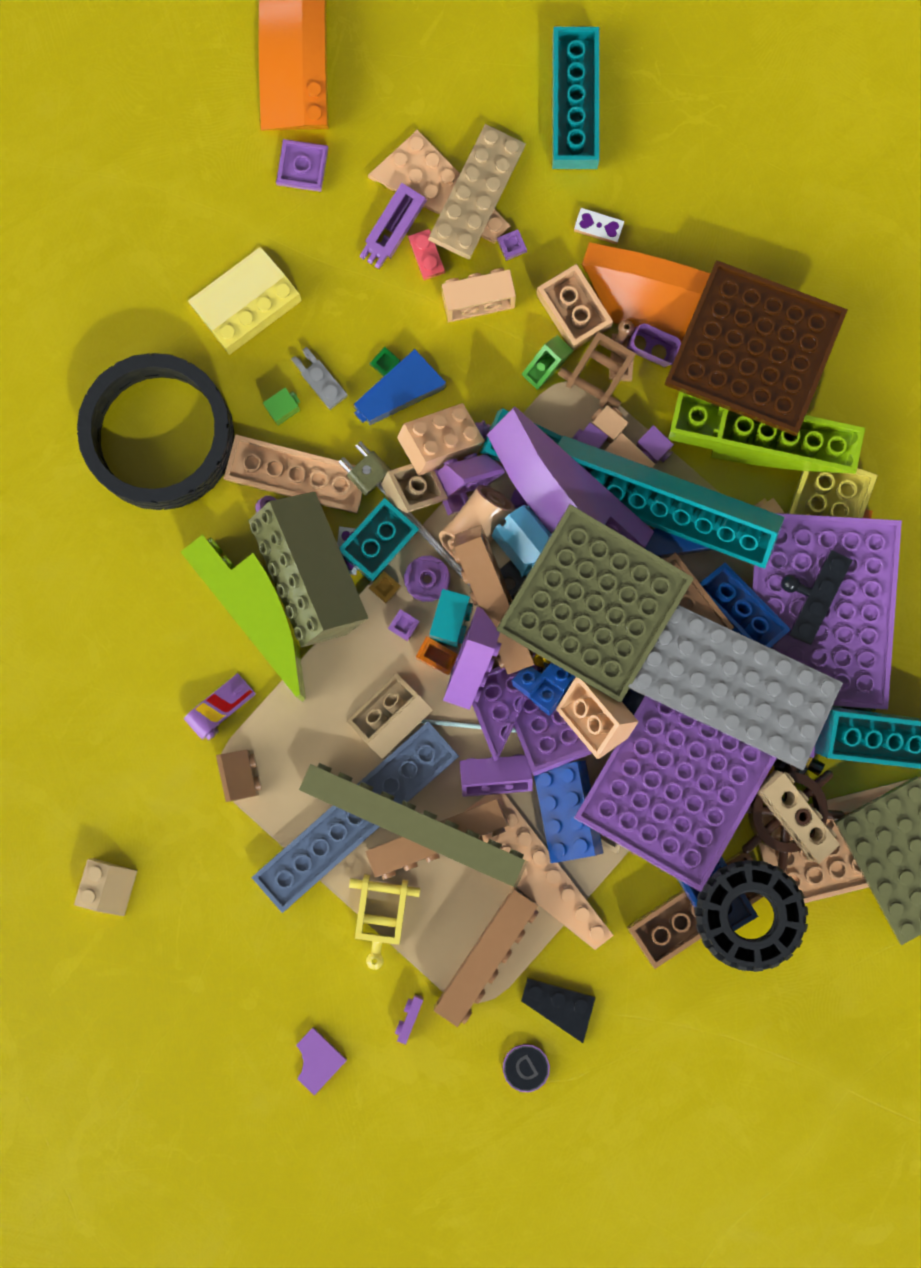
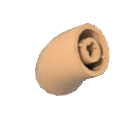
M479 485L461 510L440 532L439 539L446 551L454 558L452 543L455 541V534L482 525L490 544L493 540L491 535L495 527L499 523L503 527L506 523L504 518L513 512L515 507L499 491L485 485Z

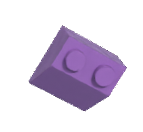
M477 453L470 454L461 461H457L456 458L444 462V467L438 471L447 497L473 491L479 485L488 486L505 473L504 468L487 454L477 456Z

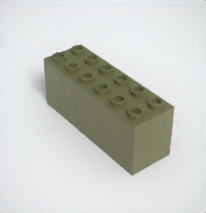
M316 492L269 501L248 520L250 529L254 533L259 545V551L265 559L268 572L272 576L277 594L282 600L286 616L292 624L295 637L299 641L301 648L345 636L368 619V615Z

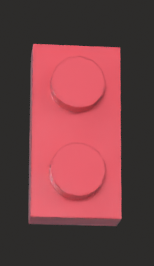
M430 229L408 236L423 280L445 273L435 243L428 240L431 234Z

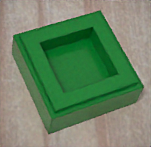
M384 347L370 362V366L384 377L401 360Z

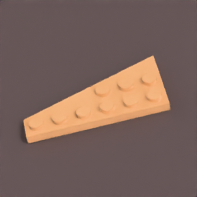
M416 130L368 175V178L385 185L386 188L392 191H397L400 184L403 183L427 199L423 207L436 214H441L460 173ZM494 209L481 237L495 244L497 238L508 232L511 226Z

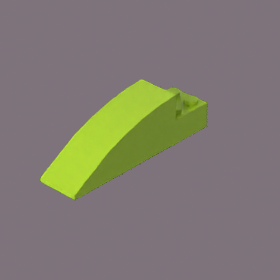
M679 391L668 439L712 449L711 458L779 469L856 474L865 428L805 415L799 433L795 436Z
M202 534L183 549L181 554L292 693L303 702L306 696L299 644L292 624L286 616L282 600L277 594L273 579L254 553L235 567L226 555L221 556L223 550L211 537L207 540Z

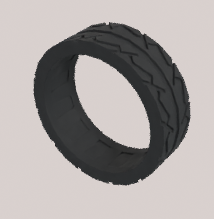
M159 353L131 356L117 362L114 366L109 367L100 374L88 389L87 394H85L79 409L77 423L79 449L87 467L96 479L123 501L140 508L153 510L183 507L197 501L213 489L225 473L235 438L230 410L221 392L208 375L184 359ZM162 377L188 383L208 399L214 417V438L211 449L201 466L182 482L164 488H139L124 483L115 477L104 459L101 448V428L104 416L111 403L121 392L133 384L146 379Z

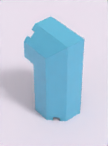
M523 505L504 518L506 520L504 526L502 527L499 523L491 536L518 568L521 576L526 575L527 577L550 538L551 533L538 519L529 506Z

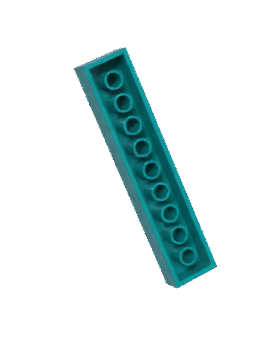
M563 436L558 443L567 454L645 524L758 567L766 568L785 517L567 436Z

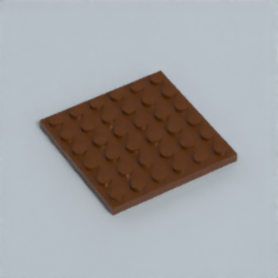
M716 260L664 385L797 436L848 309Z

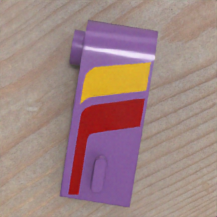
M237 673L184 717V720L201 740L207 738L209 741L218 734L217 728L220 723L249 701L256 693Z

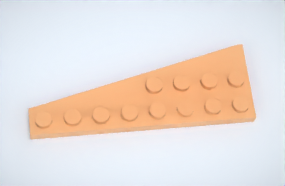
M505 793L485 795L467 810H470L492 800H500L509 826L504 827L506 831L494 837L489 833L482 837L486 843L491 839L502 844L501 849L508 853L513 849L524 854L523 859L528 861L517 886L520 891L594 950L614 936L558 862H550L548 849Z

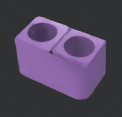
M644 323L635 327V331L629 339L627 349L636 353V355L666 367L673 364L681 341L673 335ZM636 335L645 338L646 347L644 350H640L635 346L634 340ZM657 344L664 346L666 357L660 359L652 355L651 350L653 346Z

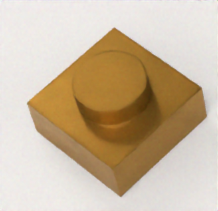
M383 571L371 584L369 590L387 604L401 588V585Z

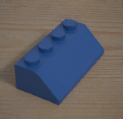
M726 562L700 582L704 590L733 625L732 631L768 648H772L791 630Z

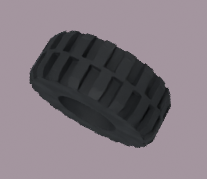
M745 860L722 867L709 877L697 897L698 901L695 907L696 928L702 943L716 959L742 971L759 972L779 966L783 961L790 959L796 948L800 947L803 942L801 940L803 934L807 931L806 915H808V908L805 906L803 900L805 897L802 890H799L796 885L797 882L783 872V869L764 861ZM747 892H755L764 896L770 902L774 912L773 924L769 931L755 939H747L738 935L732 929L728 919V911L732 901L737 896Z

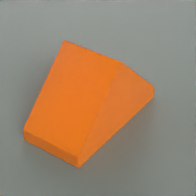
M426 636L416 655V659L449 676L458 654Z

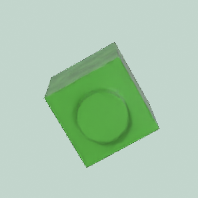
M286 387L263 402L264 407L278 426L300 411L297 405L300 403L299 398L294 391L289 393Z

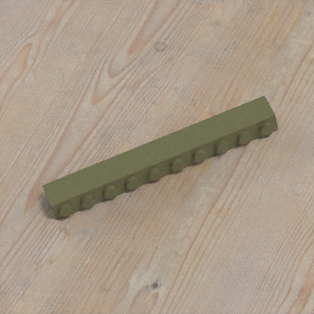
M319 763L316 767L310 764L299 788L300 791L517 888L528 861L523 859L524 854L513 849L508 853L502 850V844L489 839L488 843L479 840L481 835L469 829H467L466 833L457 830L459 825L449 820L441 823L436 820L437 815L424 810L423 814L415 811L416 806L403 800L402 804L393 801L395 798L393 795L384 791L379 795L372 792L374 787L364 782L356 785L351 782L353 778L340 772L336 776L330 773L332 768Z

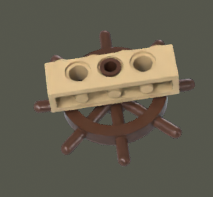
M790 764L787 766V771L780 772L774 770L763 781L746 812L751 829L755 835L742 846V852L748 854L762 842L767 847L779 851L777 867L783 869V872L787 870L788 853L801 850L809 860L820 864L840 845L835 839L836 833L829 826H825L827 819L837 820L845 816L843 811L828 810L827 800L821 789L833 777V772L826 770L815 781L804 774L797 773V768ZM795 782L801 784L806 789L803 792L797 790ZM810 797L813 800L814 808H811L807 803ZM762 815H774L775 817L764 826ZM782 825L780 841H778L770 834Z

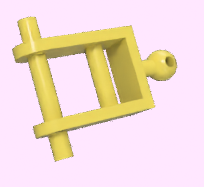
M364 874L363 880L350 879L349 888L362 889L355 939L373 942L371 953L366 958V964L370 969L377 970L383 965V957L381 955L382 943L400 944L406 897H419L421 889L408 886L409 880H402V885L370 881V875ZM368 890L399 894L400 901L397 918L365 914ZM366 923L395 927V936L363 932V925ZM372 959H376L377 963H373Z

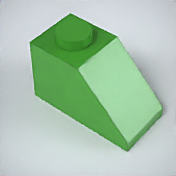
M557 335L544 344L521 375L538 390L564 364L574 350Z

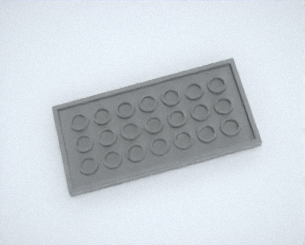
M678 605L633 683L629 684L628 687L800 770H804L843 682Z

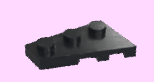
M527 978L521 1001L583 1043L595 997Z

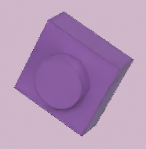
M518 229L497 238L506 261L527 252Z
M400 609L388 630L408 642L420 621Z

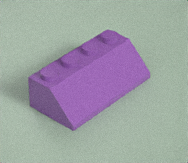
M477 606L453 666L443 699L445 702L469 710L473 701L478 702L482 691L479 686H485L488 674L485 672L491 671L495 660L492 656L497 657L501 643L497 642L500 632L496 630V626L481 607Z

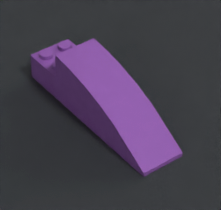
M515 406L488 432L487 436L512 483L551 534L568 505L571 504L643 548L646 547L654 531Z

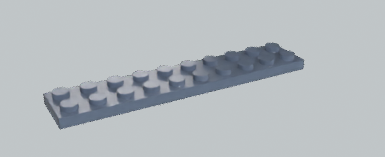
M427 722L360 782L374 787L372 790L374 793L380 795L384 791L395 796L393 801L402 804L403 800L406 802L410 801L459 756L435 728ZM332 806L251 878L283 913L380 826Z

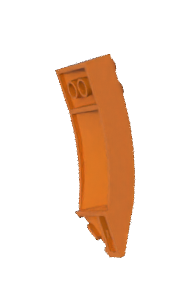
M259 0L261 131L329 129L327 0Z
M591 242L588 243L581 264L592 282L591 286L613 323L619 324L624 320H629L635 327L646 323L677 337L681 343L711 274L662 258Z

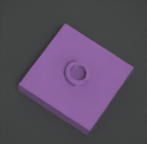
M283 139L276 184L278 186L322 192L328 146Z

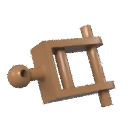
M629 320L620 322L618 334L614 340L598 331L574 372L572 373L564 367L560 369L558 375L568 381L566 387L571 389L573 385H576L601 400L598 405L601 408L608 404L618 409L622 402L612 397V394L636 353L622 346L626 337L634 333V324ZM598 344L625 359L623 365L595 350ZM590 358L617 373L606 392L579 377Z

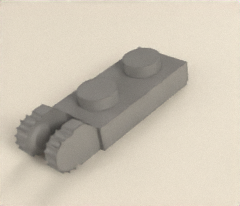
M305 347L302 351L305 357L311 361L312 365L306 369L296 356L291 360L300 370L302 377L329 410H331L348 395L320 360H317L310 350Z

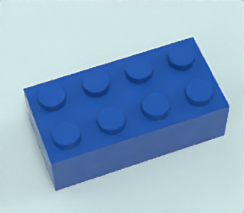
M586 760L567 763L534 776L550 862L557 863L603 854L600 833L574 819L591 790Z

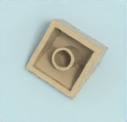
M412 464L388 471L381 483L389 502L405 513L448 499L434 470L419 476Z
M95 858L87 859L74 905L97 912L125 916L137 870Z

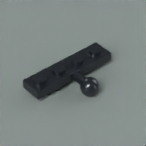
M829 550L811 588L800 583L799 578L794 574H787L782 578L781 587L784 591L788 593L797 591L807 596L788 635L809 645L812 644L853 561L852 559Z

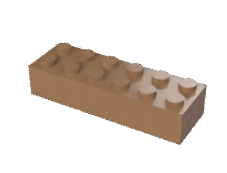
M478 525L455 534V541L452 543V554L456 563L461 562V575L465 584H470V596L475 606L479 605L497 628L513 599L483 527ZM502 633L499 634L497 642L501 643L497 655V661L501 669L505 668L507 674H511L534 665V653L530 649Z
M741 850L725 862L729 865L734 862L753 859L749 853L745 854ZM681 890L626 927L654 969L701 939L696 928L695 908L684 890ZM755 892L745 893L751 905L764 897Z
M512 888L434 1005V1012L456 1027L460 1023L465 1024L472 1014L471 1006L474 1002L479 1004L486 993L485 985L487 982L493 983L499 973L497 967L501 962L504 964L507 962L512 954L511 946L514 942L518 944L526 933L523 928L527 922L532 924L539 913L537 903L515 888Z

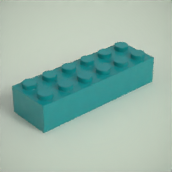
M554 27L552 37V169H598L599 27Z
M832 707L816 741L814 753L830 759L921 769V718Z

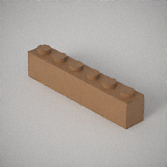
M499 799L492 800L440 821L445 823L446 820H449L459 825L457 830L464 833L467 832V829L481 835L479 840L482 841V836L491 833L492 837L506 832L504 827L509 826ZM404 837L365 851L375 878L382 876L383 880L396 876L395 871L404 868L406 872L418 867L417 862L425 859L428 863L440 858L439 853Z

